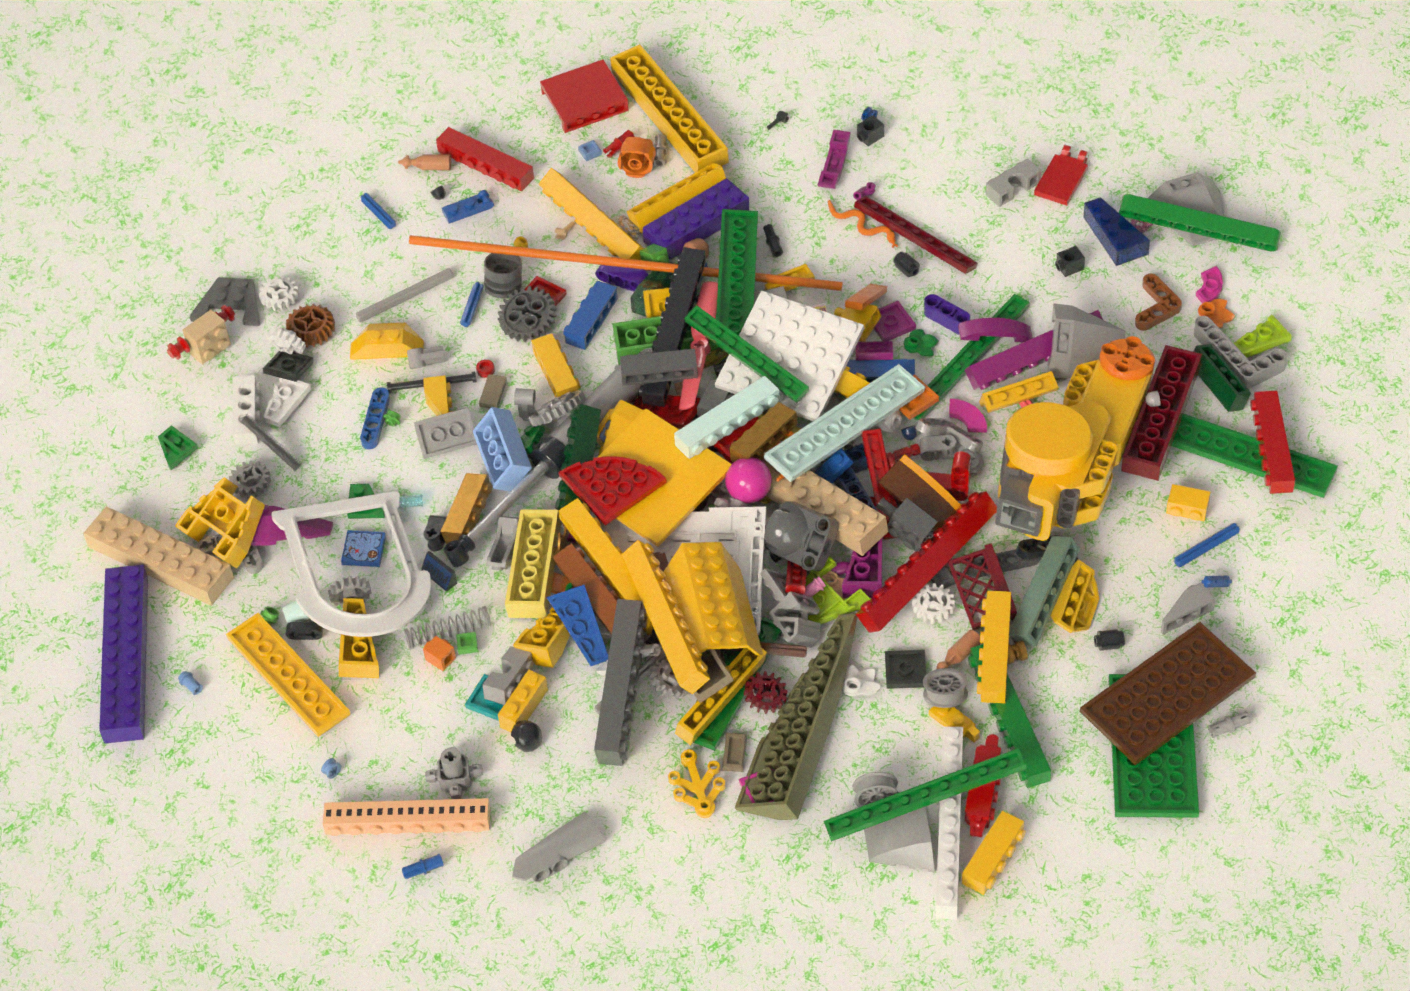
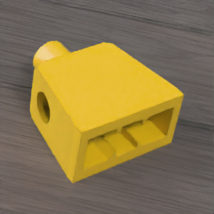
M871 304L863 310L837 307L834 311L836 316L864 325V330L859 339L860 342L867 340L881 318L878 307Z

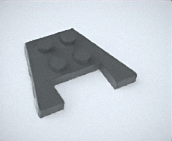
M218 277L190 314V321L194 322L211 308L221 309L223 305H226L227 307L230 306L233 310H245L242 320L243 325L260 326L253 279Z

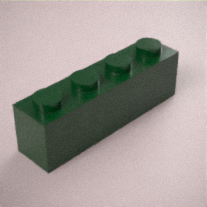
M1211 344L1196 345L1193 352L1202 354L1198 376L1228 412L1243 410L1251 395L1249 389Z

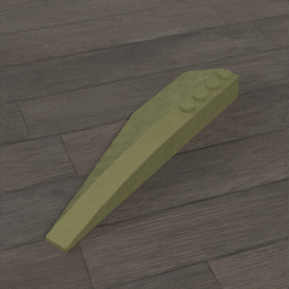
M856 613L838 615L827 633V640L818 647L819 653L816 658L810 660L808 663L809 669L806 673H802L787 697V704L778 711L779 717L776 722H771L768 727L769 733L766 738H761L747 773L748 779L745 780V785L742 786L736 802V810L777 820H795L799 818L841 695L855 633ZM758 772L757 777L750 779L751 774ZM746 787H748L755 803H752L749 796L745 793Z

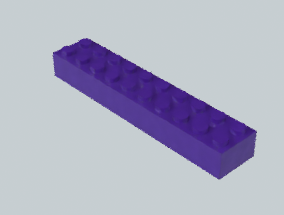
M144 565L105 568L99 731L104 744L144 740L148 576Z

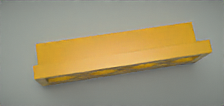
M1052 371L983 393L979 403L981 407L986 406L988 413L1057 391L1059 387Z

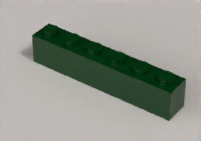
M579 404L571 410L569 416L571 424L567 430L568 443L564 449V455L566 456L561 471L578 462L582 464L593 461L601 409ZM563 480L560 481L558 485L560 494L556 501L555 509L560 510L577 498L581 503H584Z

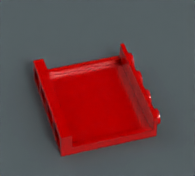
M604 59L540 81L542 95L546 94L559 116L564 133L629 111L627 97Z

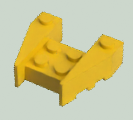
M224 477L214 486V490L207 496L203 495L199 498L200 502L194 507L190 506L183 513L175 527L198 542L211 527L223 536L212 553L237 569L249 551L265 504L253 496L244 504L233 496L238 486Z

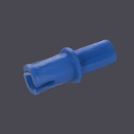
M437 854L424 860L419 859V862L403 867L402 874L404 878L409 879L422 873L426 875L428 871L443 867L441 855Z

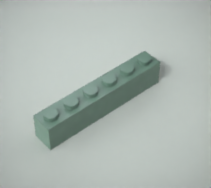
M1051 537L1010 627L1009 636L1015 643L1022 640L1025 646H1037L1080 550V547L1072 537Z

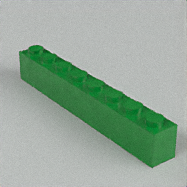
M984 644L970 648V656L968 657L970 667L975 669L977 682H981L982 677H978V665L983 663V660H979V649L983 648ZM1007 673L1005 703H990L989 709L991 715L997 719L998 731L1003 732L1005 747L1010 748L1011 751L1019 748L1027 769L1019 771L1018 775L1020 780L1025 782L1026 787L1030 788L1050 782L1051 769Z

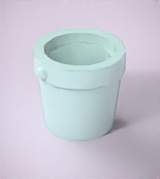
M296 600L282 607L288 623L311 622V619L303 612Z

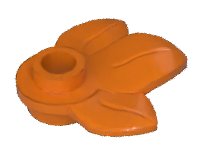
M1224 299L1203 302L1198 308L1199 316L1209 317L1219 328H1223V323L1230 322L1235 318V315L1225 308L1227 300Z

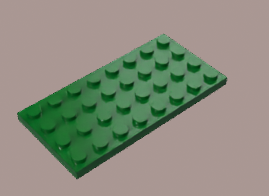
M1109 674L1108 685L1111 686L1126 674ZM1193 723L1136 765L1111 743L1115 817L1199 818Z

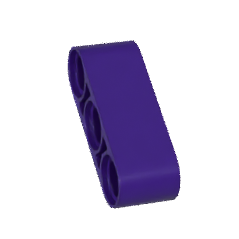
M600 265L595 272L599 280L636 293H640L650 279L648 272L643 269Z
M930 294L924 298V315L958 335V324L970 320V314L938 295Z

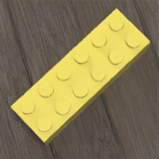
M520 510L505 599V607L509 618H544L548 615L550 602L547 597L551 596L556 564L553 556L555 554V547L558 546V533H560L562 525L558 510Z

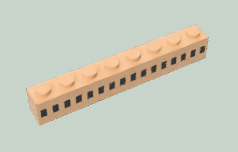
M488 798L324 803L323 827L326 835L330 834L333 836L367 833L378 835L380 833L400 834L407 832L415 834L421 832L441 833L446 831L456 833L462 831L482 832L490 830L491 809Z

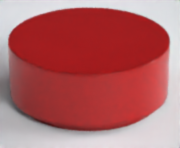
M486 359L479 361L476 365L478 376L487 378L488 374L493 375L495 372L494 363Z

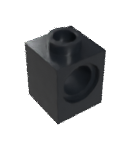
M874 115L857 124V138L868 147L884 137V124Z
M1077 246L1057 253L1055 266L1059 272H1062L1064 277L1084 270L1085 257Z

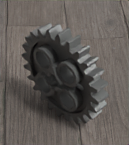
M529 286L527 291H525L521 287V292L515 289V295L508 294L510 299H503L505 305L499 306L502 311H498V321L505 335H509L510 339L515 337L518 342L522 338L526 342L527 338H530V340H533L534 336L539 338L540 333L546 335L545 329H552L550 324L555 323L553 318L557 317L555 313L557 308L550 294H546L544 289L539 291L538 287L532 290L531 286Z

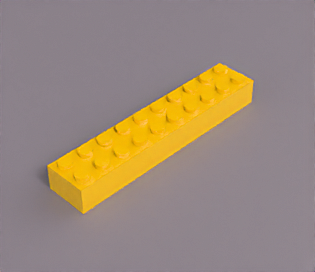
M640 44L610 57L611 71L663 135L666 136L667 140L694 172L701 170L711 163L721 166L729 163L726 145Z

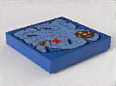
M347 530L341 564L347 566L380 567L386 539L385 532Z

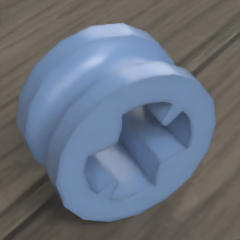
M330 758L323 764L321 772L326 774L329 779H332L338 775L342 766L334 758Z

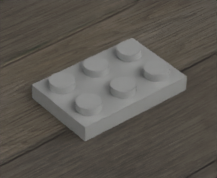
M468 407L413 422L423 459L477 444L473 434L474 426Z

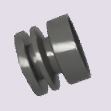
M496 253L486 256L484 260L485 291L489 295L501 299L509 298L508 294L515 295V289L520 292L522 287L521 258L519 256Z

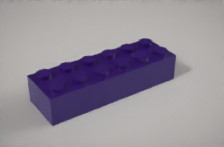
M726 178L644 226L643 242L647 246L656 244L665 247L670 260L682 253L683 246L688 241L695 238L704 240L721 230L722 209L749 211V197Z

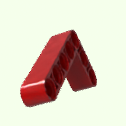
M959 451L954 454L951 474L927 472L957 501H964L968 498L971 477V456L968 453Z

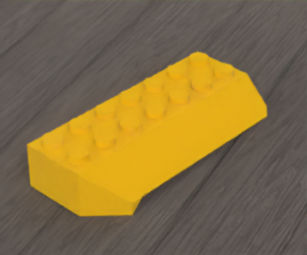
M721 542L682 543L664 570V574L666 575V582L672 588L671 593L678 602L677 607L684 615L682 618L690 628L688 631L696 641V648L701 653L708 649L748 648L757 656L763 655L743 576L737 563Z

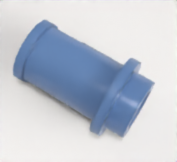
M184 671L179 675V683L187 687L193 695H197L202 691L203 685L193 678L191 672Z

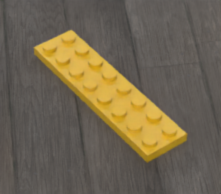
M256 613L226 634L227 639L318 737L351 715L350 710L259 613Z

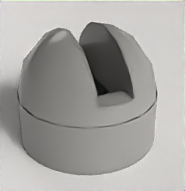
M1158 391L1147 394V405L1151 407L1160 406Z

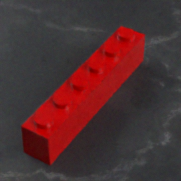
M450 127L436 139L437 149L440 154L451 155V158L456 162L463 163L469 168L509 185L513 189L523 191L534 179L533 166Z
M1278 391L1254 392V398L1250 400V408L1255 413L1253 415V424L1257 426L1256 440L1260 441L1259 455L1263 456L1262 471H1266L1264 476L1265 486L1269 487L1270 494L1292 493L1294 491L1295 477Z

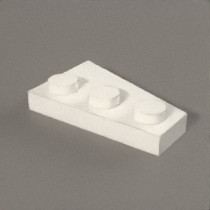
M279 378V383L274 388L273 398L269 401L264 413V421L281 427L311 391L310 384L300 380L294 382Z

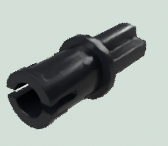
M771 224L764 225L763 230L767 238L766 244L769 245L772 256H781L783 250L780 246L779 236L775 234Z

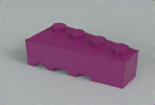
M883 537L863 556L855 551L852 552V558L842 583L843 598H849L859 589L869 598H872V594L877 589L882 588Z

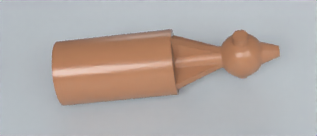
M422 154V156L412 160L409 158V155H406L398 163L403 165L405 169L413 165L422 170H451V155Z
M969 630L948 649L945 661L939 662L937 669L949 668L948 666L961 663L970 654V648L980 645V635L974 630Z

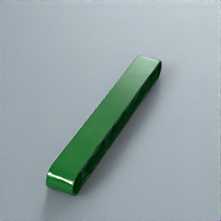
M1131 194L1123 195L1119 214L1126 218L1271 252L1278 250L1281 232L1275 228Z

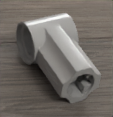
M443 346L407 350L410 369L445 362Z
M515 389L514 404L518 405L519 417L523 421H529V416L536 412L535 389Z

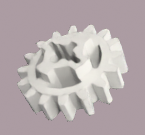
M275 276L274 280L269 278L268 283L263 282V287L259 288V297L262 305H266L267 309L273 307L274 311L277 308L283 310L284 306L290 308L289 304H295V299H298V287L295 281H291L290 277L286 280L284 276L281 279Z
M274 327V329L270 328L266 335L267 340L271 341V344L280 352L302 354L306 347L305 342L301 341V338L296 336V333L291 330Z
M933 583L932 587L926 584L925 589L922 588L912 599L913 612H917V618L923 617V622L930 619L931 624L934 623V620H938L941 623L942 618L949 619V614H953V608H955L954 594H950V589L944 590V585L938 588L936 583Z

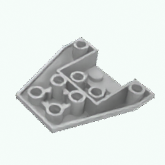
M1198 172L1165 181L1148 197V199L1224 216L1220 191L1212 179ZM1173 229L1192 246L1217 240Z
M1054 303L1052 322H1054L1051 357L1048 358L1047 372L1052 371L1054 377L1058 379L1071 378L1077 365L1098 360L1101 347L1113 340L1125 339L1126 331L1072 305Z

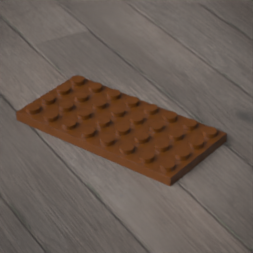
M1198 622L1081 706L1080 713L1136 765L1256 677V672L1207 627Z

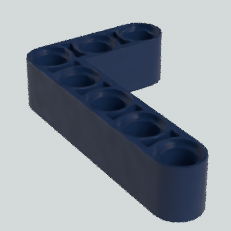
M864 445L845 450L854 463L834 481L836 486L877 511L856 476V473L868 469Z

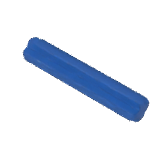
M368 193L361 195V202L388 229L396 226V221Z
M475 282L464 309L460 324L464 327H468L471 324L484 286L479 282Z

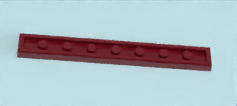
M868 196L855 201V208L964 274L976 269L978 264L976 261Z

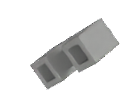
M1029 159L1019 162L1016 166L1004 171L986 183V196L998 207H1001L1013 200V186L1018 185L1028 191L1038 185L1041 179V170Z
M510 646L501 658L503 674L491 672L483 683L484 699L505 705L527 671L533 670L532 652Z

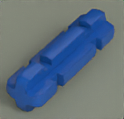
M1227 575L1205 576L1201 582L1206 588L1229 587L1232 579Z

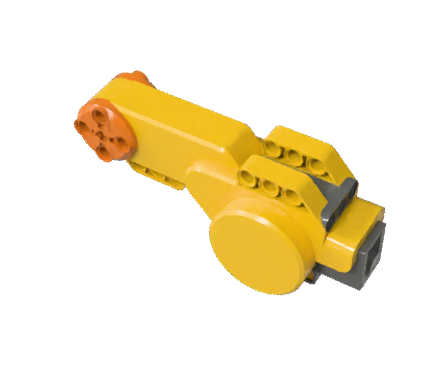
M1130 336L1126 339H1117L1106 343L1101 347L1098 360L1077 365L1065 390L1063 405L1052 402L1033 403L1020 408L1010 417L1006 428L998 485L996 525L1024 533L1030 538L1044 541L1049 538L1055 526L1068 529L1076 525L1095 521L1100 517L1111 490L1112 470L1114 466L1119 465L1152 381L1155 357L1150 348L1144 345L1138 337Z

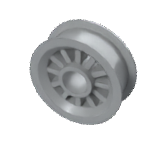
M949 668L937 669L929 672L923 679V686L925 688L923 697L932 706L950 708L962 704L967 699L968 691L965 688L967 686V677L958 670Z
M871 772L858 777L852 785L856 793L854 797L855 804L858 807H862L899 793L896 789L898 785L897 778L886 772Z

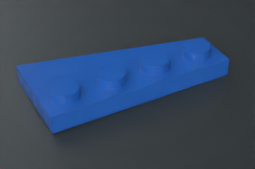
M585 585L547 597L589 665L594 666L606 662L608 654Z

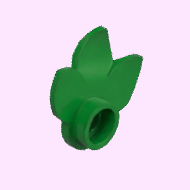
M916 329L910 332L909 337L904 339L903 344L905 350L909 353L933 356L934 353L931 348L936 346L939 340L933 335H925L922 329Z

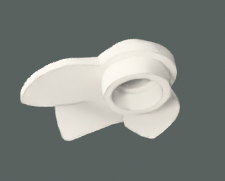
M854 665L847 668L845 682L843 683V691L846 695H872L878 692L881 686L874 682V669L858 672Z

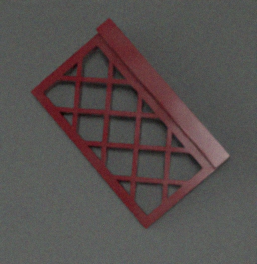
M992 543L984 545L985 549L948 561L972 630L982 628L981 622L974 623L973 617L976 612L986 615V611L979 609V606L983 599H987L985 595L988 589L1010 592ZM983 556L985 561L981 567L973 564L975 558ZM962 563L967 566L963 573H960L954 569V565ZM970 567L979 570L975 578L966 575ZM982 572L991 576L988 583L979 580ZM963 579L973 582L969 590L961 587ZM976 584L985 587L982 595L972 592ZM970 595L979 599L975 607L967 604ZM1011 596L1010 620L1012 621L1016 617L1017 609Z

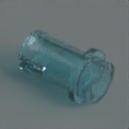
M403 494V496H399L400 508L423 507L422 494L411 496Z

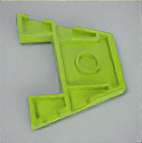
M830 556L823 569L811 571L806 578V586L813 581V578L820 577L826 585L823 591L820 590L812 596L820 608L817 615H808L809 621L820 623V625L837 619L838 615L850 614L860 610V606L870 600L861 589L846 600H843L822 578L836 567L835 561Z

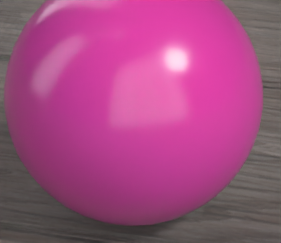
M753 457L749 459L741 458L732 463L727 470L725 483L729 494L734 499L750 504L762 500L768 494L772 484V477L769 468L761 460Z

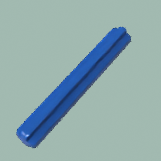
M1236 523L1230 524L1174 557V563L1177 567L1184 566L1238 534L1239 526Z

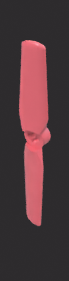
M707 281L701 286L697 306L716 319L718 283ZM692 326L691 333L694 341L690 346L691 349H695L698 378L683 379L679 410H687L695 405L706 355L711 350L709 339Z

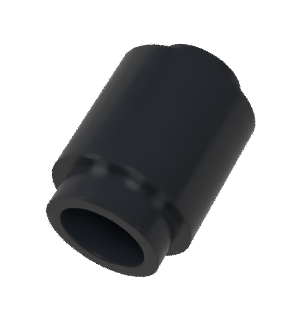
M899 252L893 259L895 267L907 277L917 275L920 264L908 253Z
M1118 629L1097 631V635H1094L1095 647H1098L1100 651L1119 649L1125 645L1123 631H1118Z

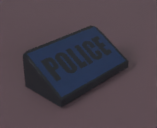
M428 551L421 571H428L431 580L445 591H449L457 584L455 571L432 552Z

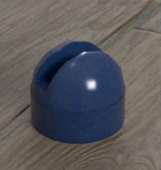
M915 425L901 429L902 435L906 440H913L916 437L917 430Z

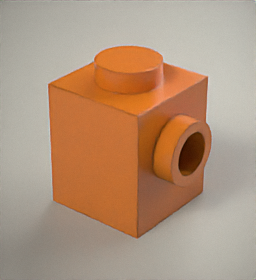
M435 636L423 648L425 660L442 671L456 659L454 647L446 639Z

